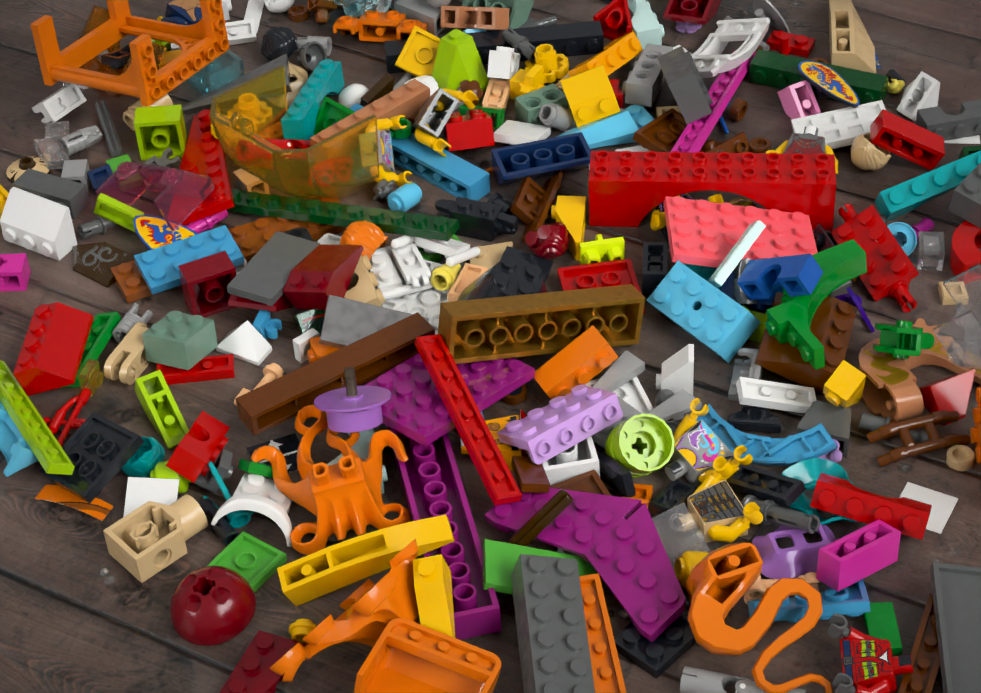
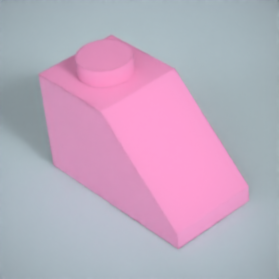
M806 80L777 92L785 114L791 119L821 113L811 85Z

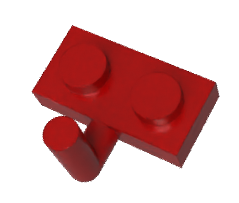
M774 30L766 44L770 46V50L779 51V54H793L808 58L815 47V39L805 35H795L785 31Z

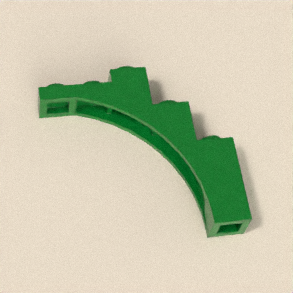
M854 239L812 255L822 269L823 274L811 295L790 297L783 288L782 304L767 309L768 321L765 322V326L769 335L774 336L780 344L789 341L792 347H796L800 351L803 360L809 362L815 370L825 367L824 346L810 331V325L817 308L839 286L867 273L866 252Z

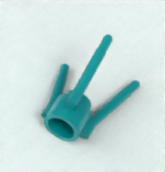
M209 462L208 466L227 501L231 498V495L213 462ZM233 511L226 514L227 520L233 528H241L248 524L254 511Z

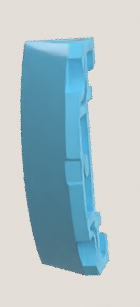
M0 402V451L5 456L8 464L3 471L5 476L8 477L37 462L38 459Z

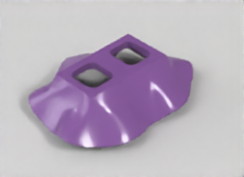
M820 523L817 532L822 541L807 543L803 536V533L807 532L780 525L774 532L768 533L766 536L754 537L752 544L757 548L763 561L761 574L772 579L798 578L800 575H805L809 572L817 573L819 549L836 541L833 532L828 526L821 525ZM786 536L790 537L794 547L785 549L778 547L775 539Z

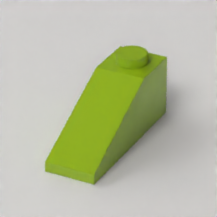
M161 370L137 378L135 381V392L150 422L168 450L178 446L185 434L189 432V429Z

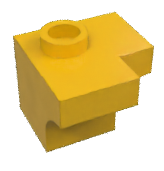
M535 64L529 71L520 69L509 80L510 99L515 100L518 96L545 87L543 66Z

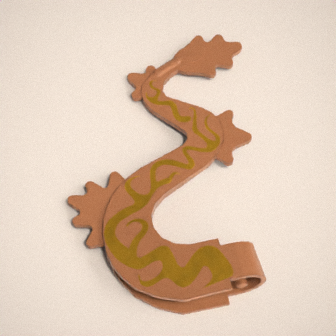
M918 318L912 326L923 328V333H930L935 338L933 347L931 349H921L919 356H909V359L893 358L891 353L874 351L873 344H880V338L874 339L861 348L858 356V370L866 375L861 399L873 415H882L883 418L890 417L889 423L909 420L920 416L924 409L923 397L916 385L917 378L910 371L911 369L921 365H937L957 374L976 369L973 381L981 384V359L953 344L954 337L952 335H938L940 332L939 325L928 326L924 319Z

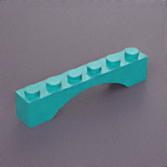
M325 59L318 63L281 119L284 139L310 140V137L314 135L317 113L323 98L326 95H339L345 86L341 61Z
M981 150L881 191L874 201L880 214H884L887 220L890 221L909 213L940 195L954 190L981 162Z

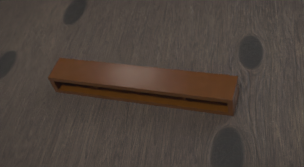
M417 312L235 398L239 418L252 434L256 436L297 416L298 411L303 407L314 405V400L319 395L346 387L344 368H355L356 384L359 386L388 372L418 354L419 352L414 344L416 337L435 335V329Z

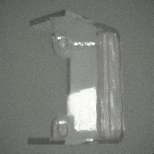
M979 264L943 282L944 287L957 304L956 313L954 314L955 318L935 327L933 331L947 350L948 358L953 365L957 364L961 368L981 371V265Z

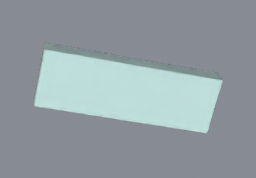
M760 220L751 223L708 282L716 288L722 286L766 225Z

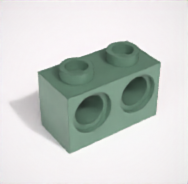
M550 84L516 97L515 116L521 122L543 125L539 118V111L543 105L554 103L568 109V102L565 94L555 84Z

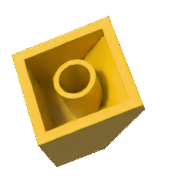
M603 65L560 80L577 128L621 112Z

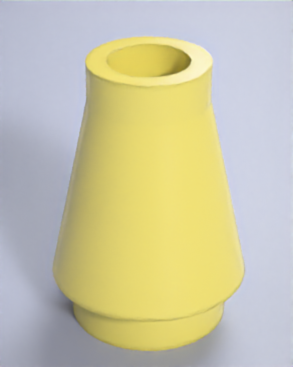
M445 263L434 269L431 273L432 286L440 291L450 289L461 269V265L457 264L449 267Z

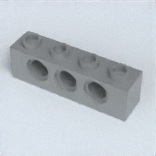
M654 44L646 45L644 51H641L639 54V60L634 62L633 71H629L628 80L623 82L622 93L625 94V103L652 107L666 80L657 57L672 51L673 47Z

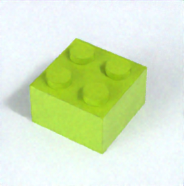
M182 105L136 108L134 128L141 161L149 160L154 155L159 159L169 147L172 149L173 155L168 159L175 158L176 156L182 158L188 139Z

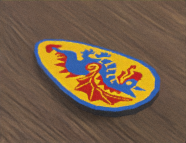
M802 61L797 66L798 73L817 88V98L831 97L853 108L859 106L860 103L856 93L835 70L815 61Z
M138 215L133 220L135 232L148 250L198 234L186 226L157 216Z

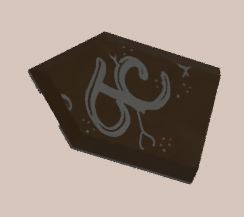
M107 242L73 246V271L107 288L115 283L111 268L134 260L133 255Z

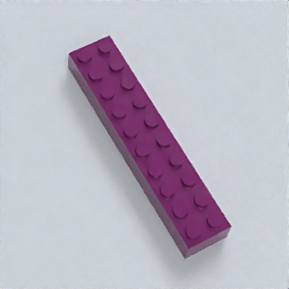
M388 427L389 431L399 437L408 457L407 461L401 462L397 459L393 448H391L407 508L411 516V522L447 515L451 526L454 542L420 556L424 558L442 554L451 570L455 638L461 640L502 631L500 606L494 588L483 589V550L448 433L429 445L424 446Z

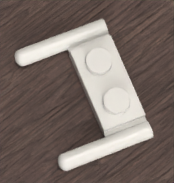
M404 235L391 241V246L394 249L415 242L416 246L424 248V251L427 253L443 254L449 267L480 255L478 247L470 248V244L454 239L443 241Z
M392 246L376 249L371 256L370 263L373 268L369 270V273L374 272L379 283L375 288L381 289L385 301L433 288L431 279H429V285L424 286L422 281H419V288H414L412 284H402V280L389 257L392 255L391 249H394Z

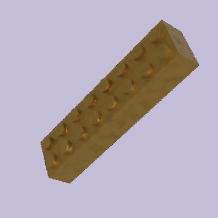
M632 284L443 302L440 303L438 334L442 335L456 364L558 353L592 325L611 347L639 344L645 297Z

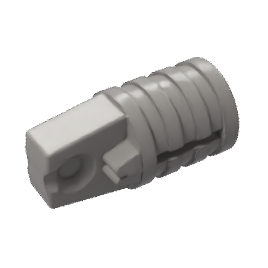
M94 125L59 138V143L64 154L69 157L101 141L103 135L99 128Z

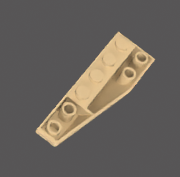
M829 0L830 64L876 74L875 47L852 1Z

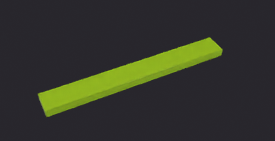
M0 361V402L47 474L72 475L75 466L5 361Z

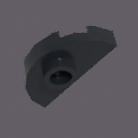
M742 407L741 411L736 412L734 415L733 413L730 414L727 420L730 425L740 431L781 433L779 418H775L772 414L768 413V409L763 407Z

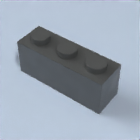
M28 168L12 183L13 187L69 207L71 218L73 219L90 204L85 184Z

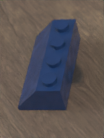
M582 132L491 150L492 169L498 185L520 182L528 176L533 180L545 176H554L559 171L565 173L590 167L591 150Z

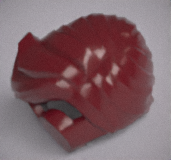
M556 222L540 226L537 232H528L525 240L536 256L550 260L560 257L567 251L569 235L565 224Z

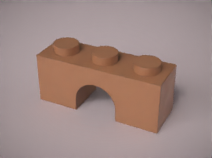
M441 6L440 27L505 30L509 28L510 8Z

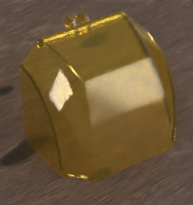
M282 65L212 99L209 116L215 134L226 154L236 166L284 194L305 199L342 198L362 190L372 181L379 178L377 116L374 114L307 149H281L263 139H284L281 119L288 108L285 67Z

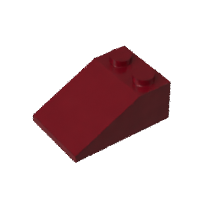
M669 0L663 14V19L705 25L716 15L721 0Z
M318 245L291 270L283 293L296 309L326 310L329 295L344 298L364 248L362 245Z

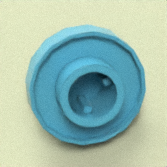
M903 222L889 224L887 227L905 254L909 256L917 244V236L914 229Z

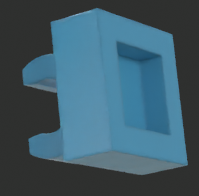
M259 310L252 324L266 341L268 338L277 339V329L282 330L281 320L271 319L270 311Z

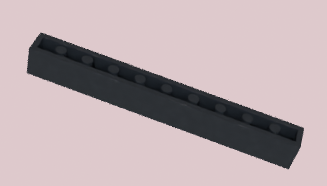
M600 20L513 29L519 35L528 38L529 43L533 46L550 44L556 50V54L561 53L566 57L598 54L604 50V35ZM504 30L466 33L473 37L483 65L489 62V51H496L497 46L513 48L512 45L502 39ZM408 39L384 41L388 74L406 72L395 66V63ZM520 53V61H527L528 59Z

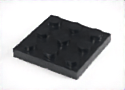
M93 412L62 446L75 466L73 474H47L44 468L39 472L51 482L91 503L110 480L119 473L126 462L136 454L144 440L138 434Z

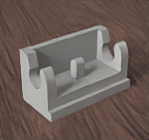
M741 348L738 350V355L748 356L750 359H735L728 400L739 401L736 387L739 377L762 379L763 367L755 364L758 349Z

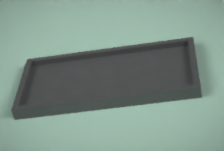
M932 562L930 577L943 693H981V568Z

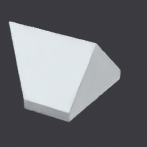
M921 71L918 77L904 89L901 102L896 110L911 120L916 121L918 109L938 106L940 82Z

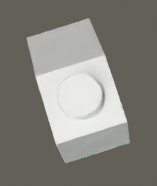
M688 344L662 363L661 374H656V390L669 389L676 394L684 389L693 396L694 344Z

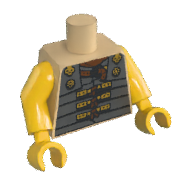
M718 456L713 461V468L716 471L710 473L697 490L688 497L687 514L678 516L676 522L681 533L695 529L703 542L721 541L731 543L738 537L748 535L750 523L754 525L760 524L763 521V515L759 511L760 507L755 502H750L743 507L727 481L720 480L721 477H728L733 473V466L723 456Z

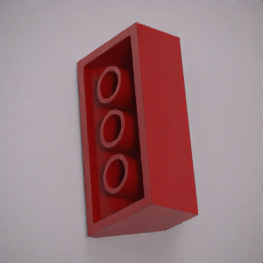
M59 302L48 305L43 304L35 308L13 375L28 396L74 384L94 317L92 314Z

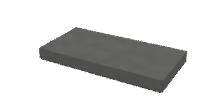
M276 231L227 285L228 293L273 306L282 296L291 270L320 243Z

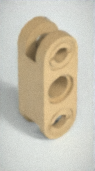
M137 322L107 358L104 365L105 378L113 381L120 379L122 383L132 385L150 364L146 360L142 334L149 329L145 323Z

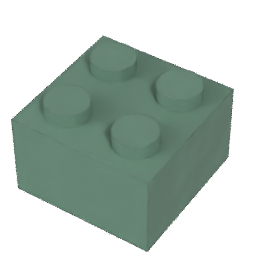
M181 311L169 312L142 334L147 361L190 370L218 347L214 319L204 318L201 315L185 314Z

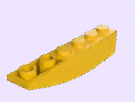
M441 515L380 529L337 543L278 567L277 571L282 591L295 606H299L389 569L388 562L414 539H416L418 546L416 557L452 543L455 540L447 515Z

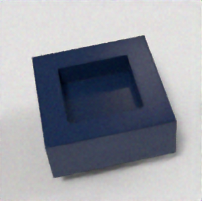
M109 164L87 172L95 194L118 187Z

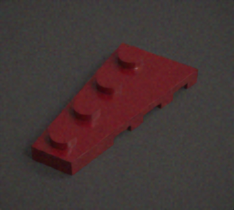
M258 630L219 693H274L276 685L283 679L284 674L282 676L278 675L269 668L298 642ZM299 642L303 647H305V646L307 645V644H304V643Z

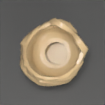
M870 132L857 136L850 149L851 161L855 166L863 170H879L887 164L891 157L890 151L881 147L878 150L871 143Z

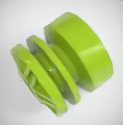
M643 413L627 419L610 431L606 439L605 453L630 470L632 478H639L662 468L669 462L674 452L675 440L672 430L664 420L656 415ZM632 445L638 447L639 452L636 449H632Z

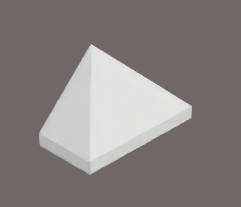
M247 320L230 331L218 344L216 351L226 355L233 354L235 358L259 366L272 352V346Z

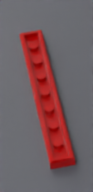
M442 335L416 337L414 344L494 506L519 502L522 493Z

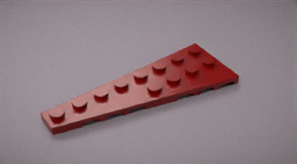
M215 108L205 109L194 115L167 211L166 219L183 226L235 207L223 139H216L211 134L212 119L218 116Z

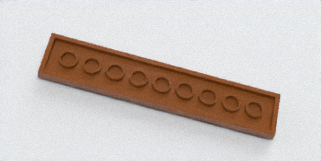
M335 195L324 197L323 199L319 200L324 202L340 203V201ZM268 216L228 230L248 263L276 231L284 233L294 228L304 227L308 229L313 241H316L327 233L335 235L344 232L347 227ZM135 260L111 268L115 282L127 303L152 295L135 264Z

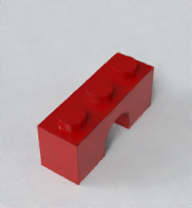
M202 411L189 432L185 434L176 447L166 466L193 483L200 474L205 477L210 469L208 463L215 462L229 439L225 435L230 427Z

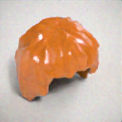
M365 220L351 223L344 231L339 245H362L364 248L362 256L367 255L370 260L378 247H385L388 236H385L382 230L374 223Z

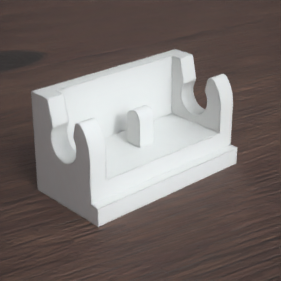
M68 84L33 106L32 110L34 113L41 112L45 118L41 122L48 123L52 121L54 123L87 100L77 85Z

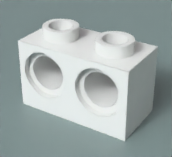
M497 46L496 51L490 50L487 77L511 79L519 71L520 53H515L514 48Z

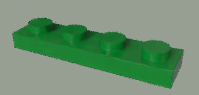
M118 312L95 315L74 384L60 388H77L83 385L111 338L112 331L121 321Z

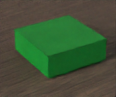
M243 458L242 460L240 459L238 469L273 478L272 466Z

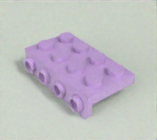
M582 384L572 388L571 393L565 396L551 399L549 405L529 411L527 413L528 416L507 423L505 425L506 428L497 432L501 443L527 450L532 462L539 465L621 420L623 413L616 393Z

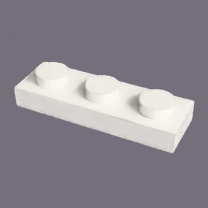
M739 377L736 382L739 404L806 414L811 404L817 401L815 390L812 387Z

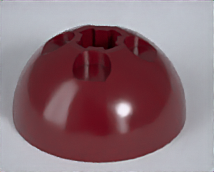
M223 566L202 567L185 576L176 587L170 605L172 624L180 637L190 643L203 646L221 644L236 637L248 626L255 613L256 597L251 585L238 572Z

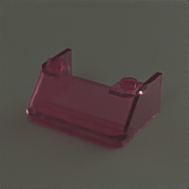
M126 161L117 167V170L96 190L98 196L100 193H103L131 206L146 190L162 192L153 202L170 229L175 231L214 190L215 185L210 176L176 168Z

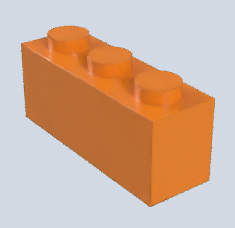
M592 325L537 369L534 379L550 399L565 396L571 393V389L575 386L587 384L593 377L615 361L618 355Z

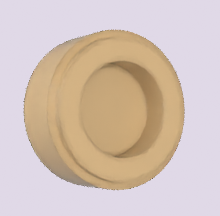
M955 445L948 449L946 463L951 469L967 471L973 467L975 453L971 448L964 445Z

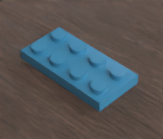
M226 225L134 255L135 264L152 295L182 285L178 269L179 265L222 251H226L234 266L244 264V256Z

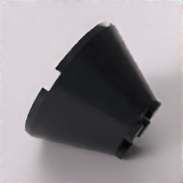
M509 255L503 257L502 261L495 264L469 284L461 292L457 301L546 293L547 289L541 275L542 270L539 266Z

